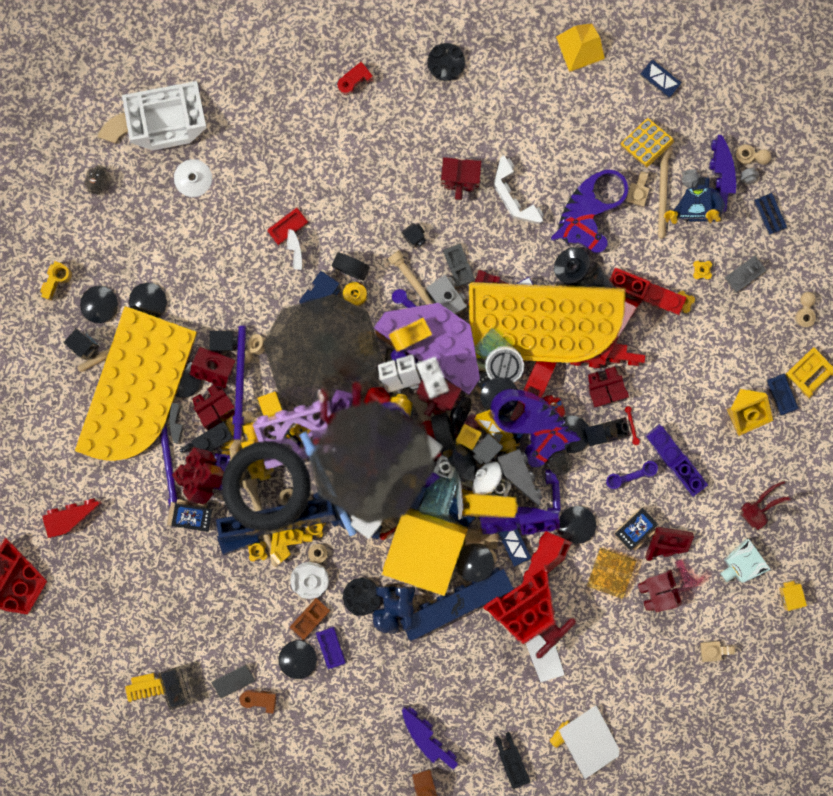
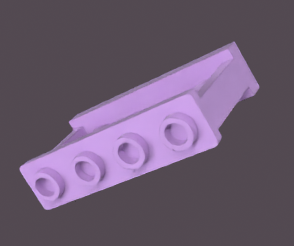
M320 400L313 402L312 406L305 407V405H300L290 412L282 410L276 412L275 416L268 417V415L258 417L257 421L253 424L258 442L288 443L292 446V450L302 459L310 458L304 450L306 448L305 445L299 448L296 442L291 439H283L293 423L300 424L311 430L308 433L309 438L314 434L317 436L313 437V439L326 437L327 435L322 430L328 425L324 423L318 427L317 424L320 422V418H313V414L320 412ZM328 401V416H329V415L332 414V411H331V408H330V403H329V401ZM266 426H274L275 430L268 432L273 436H277L276 439H270L264 435L263 430ZM336 443L316 446L318 449L317 454L321 455L331 452L332 447ZM264 459L266 469L283 465L274 459Z

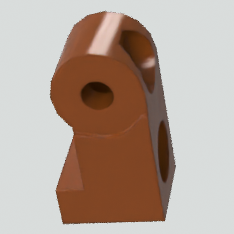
M246 690L240 695L239 701L244 708H251L253 706L266 707V713L273 714L276 707L277 692Z

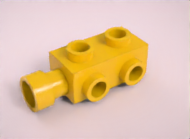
M254 422L242 425L243 432L247 436V440L241 442L242 448L258 442L253 427ZM264 459L258 460L248 467L251 479L259 478L260 481L271 478L270 474L274 472L273 468L266 469Z

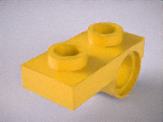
M54 261L49 266L47 271L49 277L47 282L43 283L40 290L42 293L41 297L51 301L58 282L67 283L72 277L71 270L57 261ZM61 269L66 270V276L63 279L58 278V272Z
M424 317L388 334L396 352L432 335Z

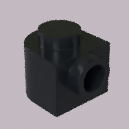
M412 223L401 232L412 248L415 246L419 248L427 241L424 236L425 231L420 224L415 225Z

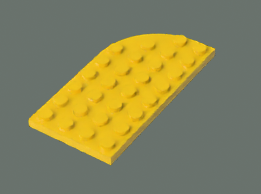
M470 282L469 318L476 358H487L488 354L498 347L509 346L516 349L522 359L526 361L564 363L584 361L600 354L613 342L624 318L625 289Z
M124 306L75 451L100 460L116 461L131 458L148 449L158 439L166 425L171 405L174 402L198 332Z

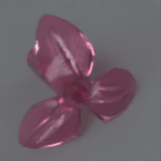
M682 559L675 562L684 580V586L678 588L679 592L688 591L703 581V575L697 580L689 575Z

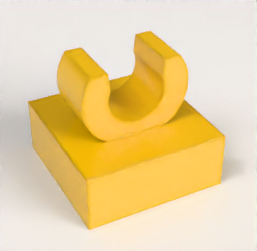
M464 424L456 442L473 450L482 432Z

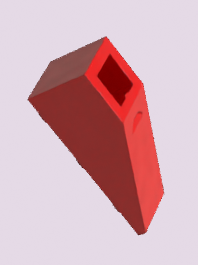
M93 498L85 500V505L77 506V503L66 505V510L59 511L58 508L47 510V515L42 516L47 537L51 538L70 533L102 504L101 501H96Z
M545 531L539 539L537 551L532 555L530 567L524 573L523 583L530 578L529 574L544 564L546 565L547 574L564 561L572 542Z

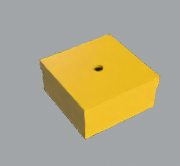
M406 506L401 513L382 569V575L445 596L468 527L433 517Z

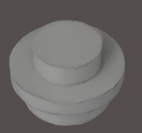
M755 168L746 169L740 174L741 182H746L747 185L756 182L759 177V173L755 171Z

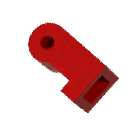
M360 62L338 80L337 86L340 93L350 95L363 80L369 83L374 77L366 66Z

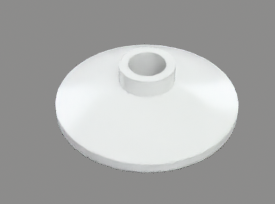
M190 159L177 167L174 174V182L176 188L183 195L198 197L210 188L212 173L204 162ZM191 174L196 175V178L193 181L189 180V176Z
M494 461L488 462L478 470L476 478L472 482V491L475 495H488L497 487L502 477V468L499 463Z

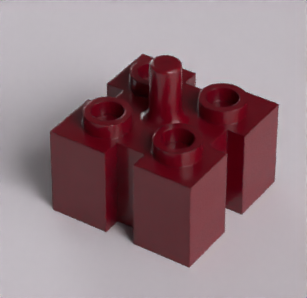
M443 157L440 186H444L446 190H455V200L461 201L463 191L474 192L475 189L479 188L482 161Z
M422 380L416 394L419 395V400L428 404L423 414L430 417L434 408L442 412H446V410L451 411L461 388L446 382L448 392L430 399Z
M194 447L185 458L186 464H180L172 476L179 486H183L182 492L189 502L205 505L214 495L212 490L222 485L224 471L221 467L215 466L217 461L211 451Z

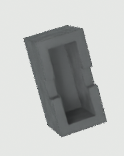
M487 434L472 450L474 453L473 457L479 464L483 462L487 464L502 449V446L490 434Z

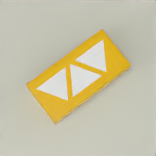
M491 410L476 415V422L499 444L513 439L514 435L512 433L505 432L497 426Z

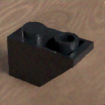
M626 417L585 428L590 446L631 436Z

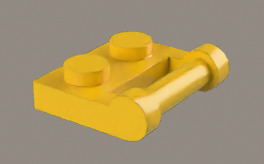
M812 347L785 374L807 398H810L813 392L827 378L833 376V366ZM823 366L825 371L807 387L804 383Z

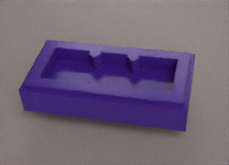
M334 626L316 632L327 669L346 664Z

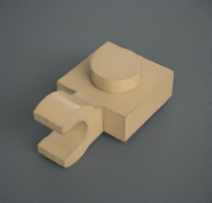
M641 171L637 184H630L625 202L644 207L650 189L644 187L648 173Z
M482 529L467 530L465 546L481 544L491 549H497L498 534L483 535Z
M720 641L700 643L702 662L722 661L721 655L735 654V646L733 645L720 646Z

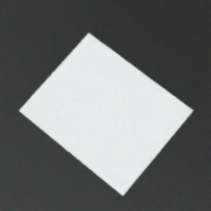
M538 635L526 643L540 682L563 676L564 672L556 646L543 658H536V652L546 643Z
M596 705L559 730L585 779L619 756V747Z

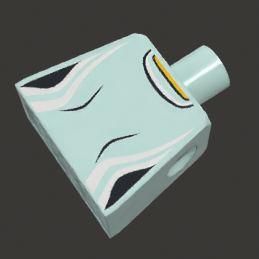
M746 538L724 559L729 567L720 574L726 582L736 577L739 582L743 583L769 571L770 568L752 542Z

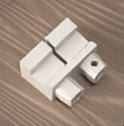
M413 354L396 359L397 365L394 360L378 365L380 380L388 393L392 392L395 395L401 393L403 388L410 387L415 389L420 386L419 370L415 364Z
M435 357L417 364L430 399L448 392V387Z

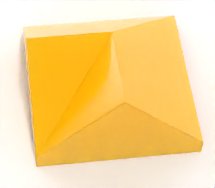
M592 23L576 25L556 36L569 72L605 59L600 36Z
M740 389L732 407L726 409L738 436L773 421L766 393Z

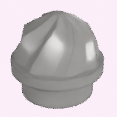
M697 170L684 171L681 178L683 184L687 188L697 187L698 178L700 177Z

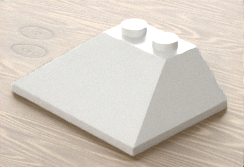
M197 81L122 95L130 143L149 150H158L189 144L206 129Z

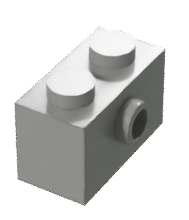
M444 275L426 287L435 303H440L455 315L467 307L465 304L467 303L466 298L462 293H457L455 290L457 285L451 277L447 278Z

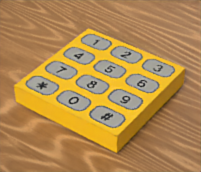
M647 118L620 144L647 168L674 143V139Z

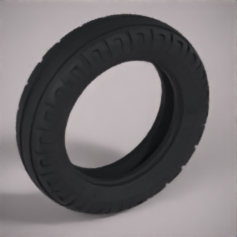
M256 442L242 448L231 458L222 478V496L228 511L239 523L257 531H276L292 524L305 510L311 493V479L306 464L294 450L277 442ZM261 459H274L282 463L288 469L293 482L292 494L287 504L279 511L271 514H260L250 509L244 502L240 491L243 473L252 463Z

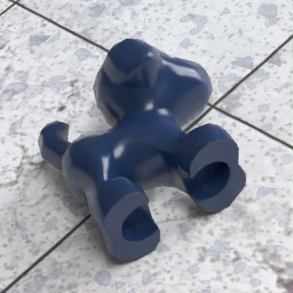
M376 587L377 595L384 599V608L375 610L372 614L373 625L376 630L381 633H397L399 630L397 616H399L405 622L403 630L409 631L412 628L411 616L414 612L413 598L415 587Z

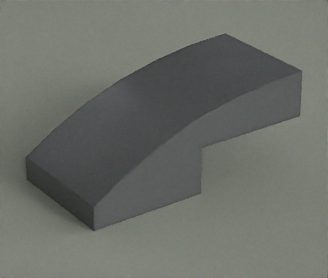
M461 243L442 250L457 287L475 280Z
M172 403L170 431L173 442L180 444L184 425L177 424L182 405Z

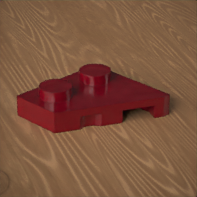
M656 527L646 552V560L652 561V557L663 555L665 558L673 554L688 552L694 539L693 532Z

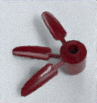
M784 481L764 491L756 502L750 503L748 501L742 505L740 515L752 528L755 527L756 530L761 529L768 522L767 515L764 512L777 504L791 500L790 497L786 496L771 501L764 509L758 506L768 494L785 484Z

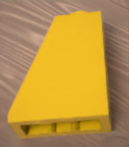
M475 494L462 496V516L513 518L518 510L516 498Z

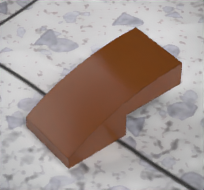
M315 598L289 628L304 640L330 610Z

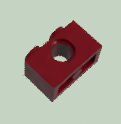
M199 347L191 364L190 375L210 382L215 386L226 388L233 373L236 360Z

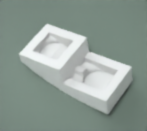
M288 229L287 249L294 250L293 269L302 270V255L297 236L292 229Z

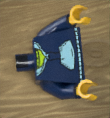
M699 177L697 188H687L678 205L673 210L667 211L664 214L666 223L671 220L672 224L678 222V217L687 222H721V213L725 208V203L719 191L709 188L710 179Z

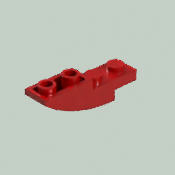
M616 267L609 280L615 289H625V294L680 316L687 300L685 296Z
M615 344L607 359H609V363L620 364V361H627L629 366L639 367V363H645L646 355L627 353V345ZM598 354L584 361L570 362V365L581 366V363H587L590 368L600 369V365L604 366L606 361L603 360L601 354Z
M536 361L523 391L533 393L542 398L557 362ZM518 401L510 417L511 420H517L526 412L524 411L525 404Z

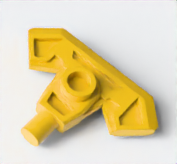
M298 529L273 533L270 555L277 564H281L291 556L287 546L303 544V541L313 542V535L304 534V531Z

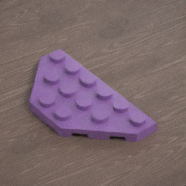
M440 303L388 311L382 315L373 329L389 340L388 334L424 317L432 335L403 350L410 355L413 354L420 362L435 357L443 377L453 385L461 388L467 395L471 393L480 380L471 326Z

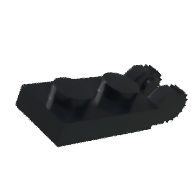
M223 421L179 450L182 454L196 447L212 452L234 439V436L226 422Z
M507 732L505 734L510 748L503 750L501 739L498 736L494 737L511 787L515 789L531 782L517 746L514 745L510 732Z

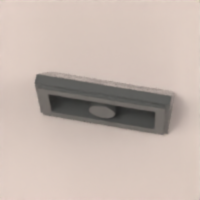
M245 664L211 683L219 697L223 698L254 682L255 679L248 665Z

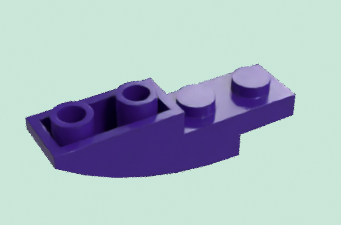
M718 134L715 140L712 139L711 151H714V157L710 159L709 170H712V175L719 176V178H716L715 189L719 191L725 203V208L721 213L725 214L727 212L728 196L736 194V173L729 147L723 136Z
M658 424L645 435L655 452L692 497L708 486L661 424Z
M518 507L517 513L513 518L480 517L483 535L514 531L516 529H521L522 535H532L538 532H551L560 529L559 516L557 514L537 508Z
M404 706L402 708L403 718L418 748L431 762L434 763L440 758L454 770L458 765L456 760L458 757L451 750L446 752L441 747L443 744L437 738H430L434 731L431 729L433 725L426 719L422 721L417 717L418 712L411 706L408 708Z

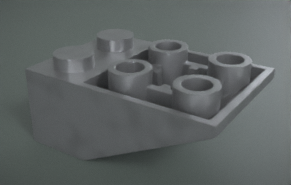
M519 449L496 458L497 462L501 465L503 477L536 505L541 504L540 499L543 498L539 488L534 487L533 481H535L532 470H528L526 467L528 460L525 452H520Z

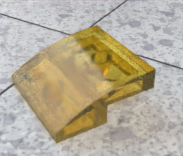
M600 547L586 586L623 599L636 560Z

